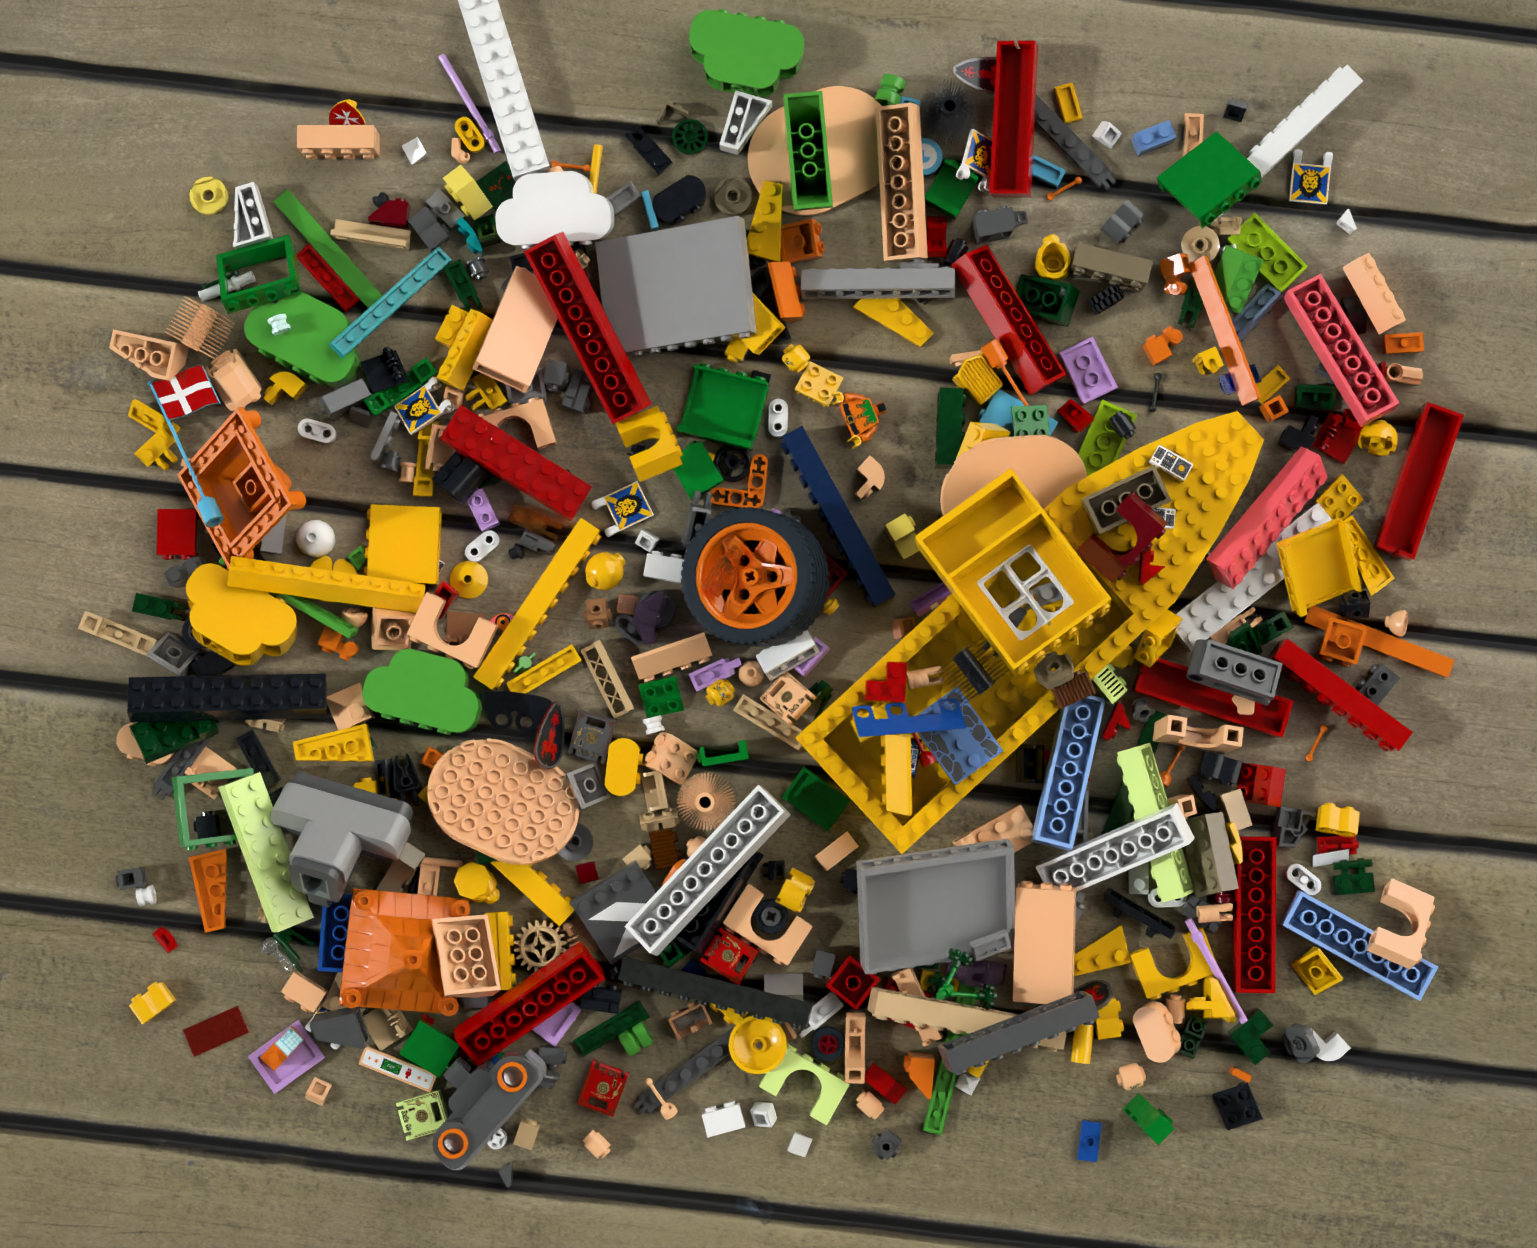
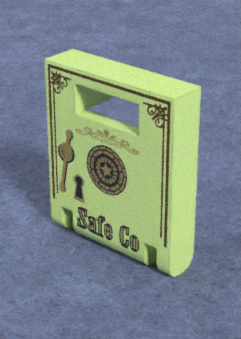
M441 1089L396 1102L397 1107L402 1105L404 1107L398 1110L404 1133L411 1131V1135L406 1136V1141L435 1133L448 1118ZM436 1101L442 1119L436 1121L431 1103Z

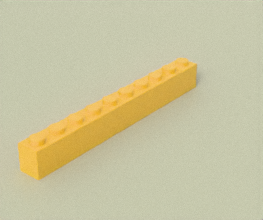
M579 519L473 676L475 679L492 690L499 689L505 681L503 679L506 672L510 673L516 665L514 663L516 657L523 655L526 650L525 644L528 640L532 641L537 634V631H535L539 624L543 625L548 617L546 613L550 608L553 609L559 601L557 597L560 592L564 593L568 588L569 583L567 582L570 577L574 578L580 570L579 564L582 560L585 562L591 553L589 551L591 546H596L602 536L599 535L601 533L599 529L584 519Z
M231 556L227 586L409 613H417L425 595V584Z
M427 785L418 796L428 804ZM499 860L490 862L559 927L575 911L570 904L572 899L569 896L564 897L560 893L561 889L555 883L550 884L546 880L547 876L541 870L536 871L531 867L533 864L516 865Z

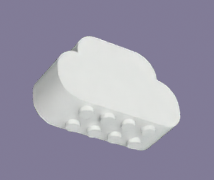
M574 171L533 173L520 177L514 185L513 198L501 203L495 216L496 230L499 237L508 244L522 245V249H529L561 232H564L571 246H574L573 242H579V245H592V241L606 238L614 228V210L610 201L604 196L593 193V186L590 180L583 174Z

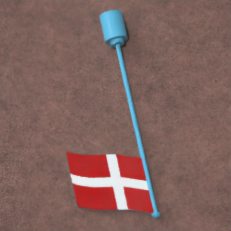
M196 366L176 374L171 381L160 380L154 382L150 380L148 386H151L201 495L197 508L206 527H215L224 521V517L215 498L205 497L170 421L188 416L206 406L220 403L204 367Z

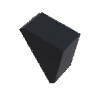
M1359 297L1341 298L1342 310L1356 333L1365 334L1367 312Z

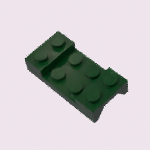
M215 721L138 722L129 726L131 735L135 738L146 764L219 734Z

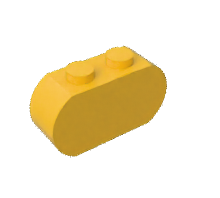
M617 739L609 745L604 785L610 793L617 796H625L632 793L636 789V785L641 782V773H638L639 765L643 764L644 754L640 753V747L631 739Z

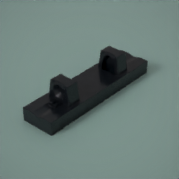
M1108 887L1104 894V901L1114 906L1113 916L1119 918L1125 912L1148 926L1145 935L1150 938L1156 932L1169 939L1175 934L1174 925Z

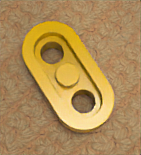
M467 117L459 118L455 122L457 134L469 151L473 153L481 152L485 147L483 136L471 119ZM464 125L468 126L466 131L462 130ZM474 141L479 142L478 146H473L472 143Z

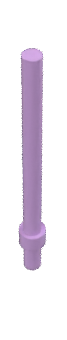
M441 54L438 58L482 131L485 142L489 143L494 154L499 153L501 149L494 139L493 131L487 127L446 55Z
M1192 918L1187 919L1185 923L1192 934V940L1200 948L1240 1023L1247 1022L1248 1019L1204 941V935L1201 930L1197 929Z

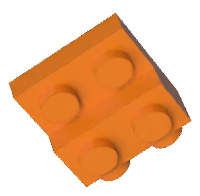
M810 218L782 225L780 247L782 262L790 261L791 264L823 258L822 253L825 252V246L823 241H820L819 234L822 233L820 223H817V220Z
M1329 617L1317 654H1320L1321 659L1326 661L1340 660L1339 664L1351 667V664L1357 665L1368 628Z

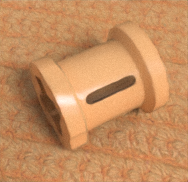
M400 462L401 475L398 482L413 484L414 469L417 467V464Z

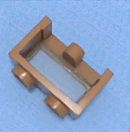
M697 1000L687 1004L689 1008L683 1011L679 1008L670 1013L671 1017L668 1018V1021L678 1040L691 1032L698 1031L699 1028L707 1024L713 1023V1019L706 1006L698 1004Z

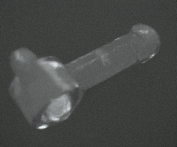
M272 937L267 938L261 943L260 952L262 954H272L285 967L286 971L290 972L294 969V964L277 949L278 943Z

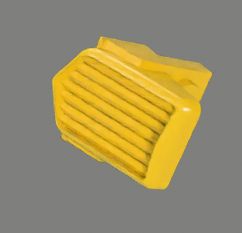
M983 352L965 359L958 374L952 379L957 385L956 388H963V392L968 393L978 405L985 403L1003 386L1002 381L991 368Z
M1215 978L1202 980L1203 997L1189 998V1002H1185V1011H1202V1018H1223L1228 1023L1236 1022L1235 1013L1218 980Z

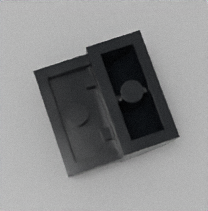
M455 451L432 480L447 491L450 496L464 505L488 475L470 458Z

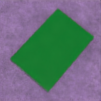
M805 766L782 796L783 799L826 831H829L851 801Z

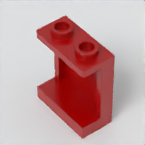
M157 509L156 555L162 556L163 560H174V556L181 557V560L199 557L197 552V519H200V516L196 509Z

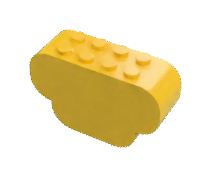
M203 564L194 570L186 583V594L191 609L190 623L192 633L200 644L240 666H249L256 663L263 654L270 657L281 656L291 648L297 638V620L295 612L286 604L285 600L278 596L275 598L265 591L227 586L229 569H225L217 564Z

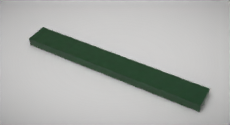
M1155 710V713L1145 723L1136 746L1150 743L1155 755L1159 742L1153 741L1154 725L1156 721L1164 718L1167 714ZM1123 781L1101 835L1126 825L1129 820L1133 805L1129 802L1128 787L1125 786Z

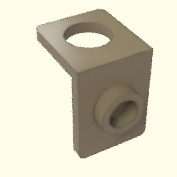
M665 101L656 121L657 125L660 126L667 110H671L686 118H689V111L685 110L679 103L674 102L672 104Z

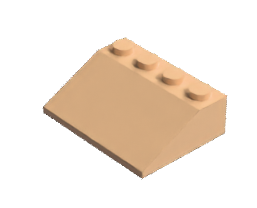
M488 915L432 919L445 996L478 998L493 996L500 991L501 987Z

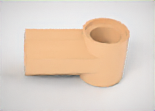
M1397 363L1385 367V380L1387 383L1397 382L1417 386L1421 384L1423 372L1420 368L1401 366ZM1390 369L1395 371V377L1390 376Z

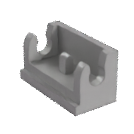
M286 515L263 537L260 552L282 554Z

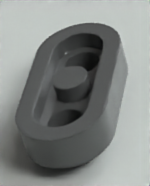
M627 614L619 615L616 618L615 628L635 645L640 646L647 643L649 632L645 627ZM622 621H628L626 628L621 626ZM639 632L643 633V638L640 640L636 638V634Z

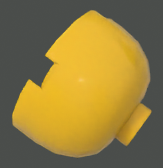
M1373 421L1362 428L1358 445L1362 450L1363 447L1369 449L1367 451L1369 454L1386 456L1389 455L1390 451H1393V453L1396 451L1398 435L1395 428L1386 421Z

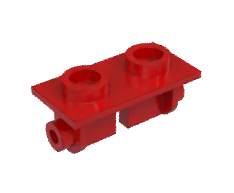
M1356 836L1317 837L1318 854L1349 849V855L1357 854L1359 843L1356 841Z

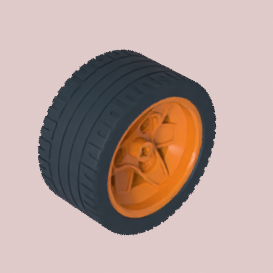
M741 507L716 515L714 519L711 518L707 521V524H704L696 532V536L691 539V543L688 545L687 552L683 557L685 559L684 562L682 561L681 585L683 586L684 600L687 602L691 615L696 618L697 623L701 624L703 629L708 630V633L715 635L718 639L734 644L772 647L796 639L797 636L799 637L804 631H807L809 626L818 618L819 612L822 611L823 604L826 602V594L829 591V567L826 562V555L823 554L824 550L819 545V541L801 523L790 517L765 509ZM760 541L754 552L745 543ZM778 552L783 557L786 566L776 565ZM748 556L749 564L744 566L743 559ZM728 557L731 566L723 567V564ZM776 572L777 580L772 582L771 575ZM786 586V590L778 602L776 589ZM722 588L731 590L727 599L723 593ZM746 590H748L750 595L749 598L745 600L743 598V593ZM752 604H755L761 613L746 614L744 612Z

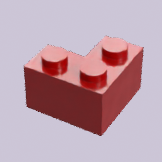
M887 661L885 681L866 680L865 701L905 703L907 662Z

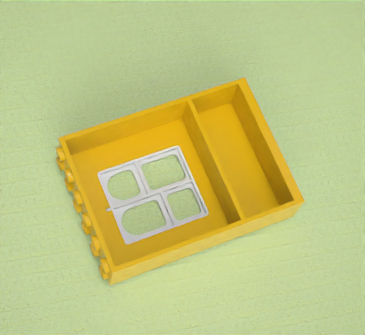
M1009 468L915 536L917 548L992 648L995 649L1001 660L1005 662L1004 664L1010 669L1013 676L1024 674L1029 669L1028 666L1033 662L1035 664L1039 663L1045 658L1044 655L1048 651L1054 652L1061 646L1060 643L1065 639L1071 640L1078 634L1077 631L1080 628L1086 629L1093 623L1095 617L1098 615L1102 617L1110 611L1111 597L1012 468ZM1029 552L1040 565L1041 570L1028 580L1021 581L1010 567V564L1024 553ZM999 571H1003L1020 592V597L1005 608H1001L984 586V582ZM1044 577H1049L1063 596V605L1056 612L1043 610L1029 592V588ZM1023 604H1029L1037 616L1036 626L1029 631L1018 630L1009 619V615Z

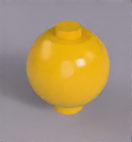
M600 552L593 555L587 562L585 569L587 583L599 590L615 588L621 582L624 575L623 566L626 562L623 556L619 553L612 554L609 552Z

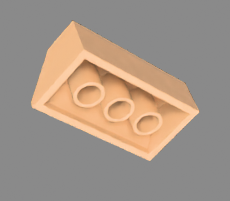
M1370 253L1342 267L1378 334L1384 333L1406 321L1402 309L1399 308L1393 293L1389 290L1384 276L1378 270L1376 262Z
M703 632L633 656L631 660L639 680H644L645 683L654 680L655 675L662 673V676L674 673L673 669L679 667L681 670L690 668L693 662L698 661L701 664L710 661L709 657L713 655L706 635Z

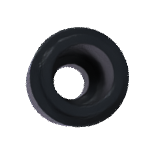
M960 238L952 239L944 262L951 266V264L966 254L969 249L966 246L967 242Z
M1119 411L1109 419L1110 425L1120 439L1125 438L1127 440L1135 434L1136 426L1126 413Z

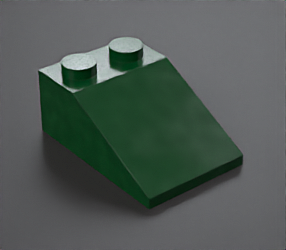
M1021 274L1016 288L1018 296L1032 318L1055 325L1069 326L1080 293L1072 284Z

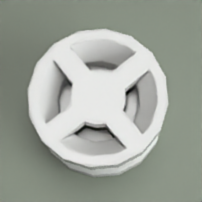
M661 715L643 720L647 727L646 735L665 730L661 724Z
M149 885L144 889L141 887L136 888V899L140 907L145 906L147 903L156 904L157 896L153 885Z
M500 1128L487 1144L492 1149H501L507 1142V1133Z

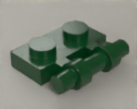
M1357 858L1355 861L1344 859L1340 860V862H1333V870H1340L1341 875L1333 876L1335 895L1375 892L1373 872L1365 873V867L1373 866L1372 859ZM1357 868L1358 873L1348 874V869Z

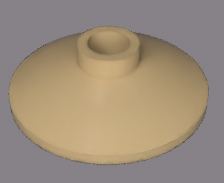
M1200 226L1189 229L1181 241L1182 253L1188 254L1190 262L1203 256H1208L1210 262L1216 257L1220 247L1217 234L1206 226L1203 229ZM1198 241L1203 242L1202 248H1197L1196 244Z

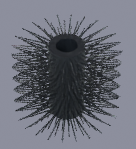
M952 79L949 86L950 90L945 88V84L940 92L939 90L935 94L931 92L934 97L933 99L930 95L927 96V100L925 97V101H921L922 105L920 106L921 115L925 116L928 114V116L923 117L927 121L922 122L928 124L926 125L927 131L931 126V129H933L931 134H936V139L939 131L941 135L943 130L942 139L944 135V142L946 137L949 142L950 137H953L955 132L960 135L958 130L961 128L964 132H966L965 128L967 131L971 130L970 119L972 126L974 124L972 119H976L974 115L976 111L968 109L977 106L967 104L964 101L966 100L964 99L965 94L960 92L961 90L958 89L956 95L955 92L953 94L954 86L951 92Z
M967 646L955 655L952 661L955 662L953 665L956 664V668L959 667V671H962V674L970 682L963 689L972 684V687L966 692L973 687L975 688L966 697L975 691L978 692L969 699L971 700L977 694L980 695L990 688L1001 676L993 680L992 678L998 673L991 677V673L988 674V670H985V667L978 661L977 658L979 656L975 657V654Z

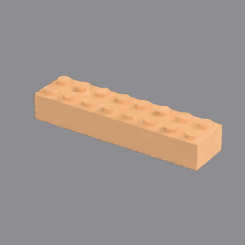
M903 103L876 107L884 261L893 263L928 259L920 106L914 103Z

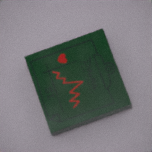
M505 161L476 181V183L493 206V209L497 211L501 203L513 198V188L516 181L513 179L509 164Z

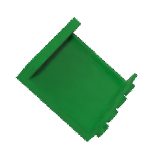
M1217 131L1157 177L1159 188L1163 192L1168 191L1199 220L1202 229L1211 224L1222 213L1227 212L1236 202L1241 201L1249 192L1257 189L1263 182L1261 172Z
M700 363V365L694 364V376L681 424L678 423L677 431L680 434L753 451L770 387L766 378L760 376L750 378L747 377L748 374L738 371L736 374L729 373L728 369L718 367V370L712 369L711 365Z

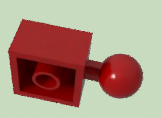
M848 954L825 985L857 1010L870 994L871 988L875 987L880 981V978L875 974H865L861 962ZM857 978V985L849 986L848 979Z

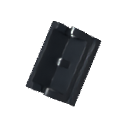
M1021 744L1016 749L1015 783L1043 784L1044 745Z

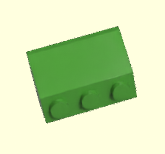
M1226 244L1214 275L1227 309L1240 314L1262 266L1263 259Z

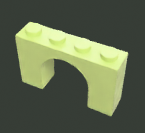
M787 1043L784 1059L774 1070L765 1073L759 1087L776 1096L785 1079L796 1070L813 1072L819 1078L822 1087L821 1093L810 1112V1116L827 1125L850 1084L845 1083V1076L838 1072L836 1075L830 1072L831 1068L823 1063L820 1065L813 1062V1057L806 1053L802 1056L796 1052L797 1048Z

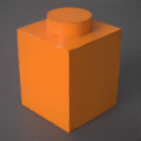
M1280 395L1259 406L1267 423L1289 412Z

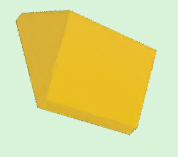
M1315 946L1311 947L1291 964L1314 995L1344 979L1320 948Z

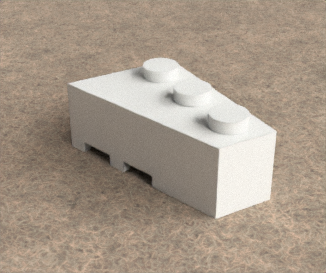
M735 91L719 144L720 150L739 155L772 108V101Z
M251 182L235 187L233 248L238 249L273 239L258 186Z

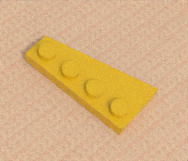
M767 180L763 182L747 237V249L750 256L773 262H780L782 184Z
M899 298L860 299L853 306L855 310L862 312L889 330L891 329L918 347H921L934 334Z
M1353 515L1343 521L1347 522L1351 532L1349 535L1354 544V557L1358 562V569L1372 596L1395 578L1376 549L1373 548L1374 546Z
M367 724L293 741L296 761L374 762Z

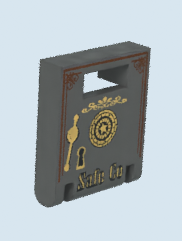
M580 709L567 754L572 755L574 748L576 749V757L598 762L599 756H602L601 764H605L617 720ZM588 717L605 721V728L586 724Z

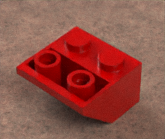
M1243 763L1237 789H1241L1245 802L1281 807L1286 769Z

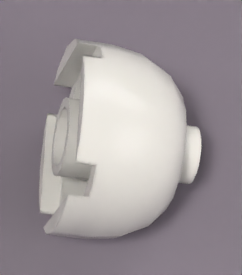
M310 520L299 527L296 534V542L299 549L305 555L319 558L328 555L333 550L335 535L328 523L321 520Z

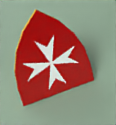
M350 99L338 102L329 113V125H366L362 114L356 108L357 103Z

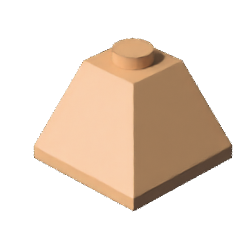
M373 607L371 617L372 649H411L412 640H410L411 636L407 635V632L415 614Z
M361 683L327 696V704L338 730L354 727L375 718L373 711L363 700V687Z

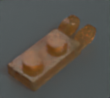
M516 503L508 518V521L554 540H558L559 536L546 531L548 524L562 530L563 528L562 524L552 521L549 517Z

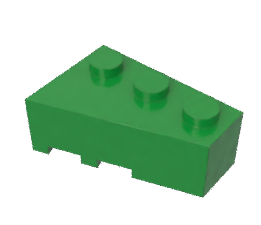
M1139 1093L1123 1108L1131 1119L1157 1145L1175 1129L1171 1125L1173 1120L1160 1108L1156 1110Z

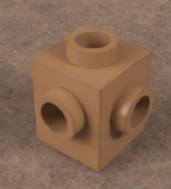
M606 599L586 600L587 611H584V621L588 622L589 628L600 630L609 627L608 620H612L611 608H607Z

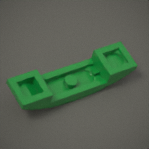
M427 357L414 365L406 373L409 382L374 393L364 400L375 417L401 402L425 385L430 378L438 374Z

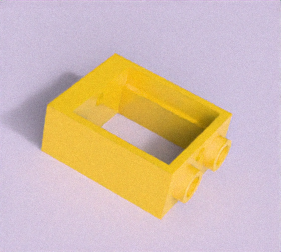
M1167 609L1145 629L1133 658L1150 668L1171 647L1183 618Z

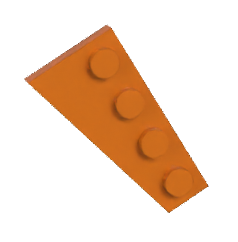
M228 848L188 857L205 933L226 928Z

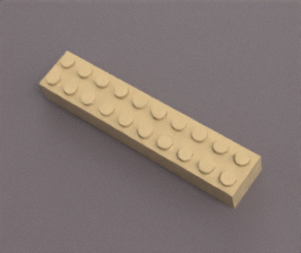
M876 987L871 988L867 1009L877 1019L887 1020L889 1017L895 1020L894 1022L902 1024L910 1021V1023L918 1027H925L927 1024L933 1027L932 1029L944 1031V1028H947V1030L956 1034H963V1031L969 1034L1019 1015ZM1067 1032L1058 1033L1059 1036L1053 1039H1042L1040 1044L1031 1047L1038 1048L1041 1045L1040 1047L1045 1048V1050L1057 1052V1049L1063 1050Z

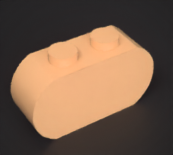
M129 723L119 730L117 746L122 753L127 754V758L138 761V758L143 759V756L129 728L130 725L135 723ZM176 752L150 762L147 765L156 767V764H166L171 761Z
M1152 1001L1146 1003L1135 1012L1133 1023L1147 1057L1159 1063L1168 1061L1180 1050L1181 1042L1180 1034L1174 1027L1173 1017L1168 1012L1167 1007L1160 1002Z

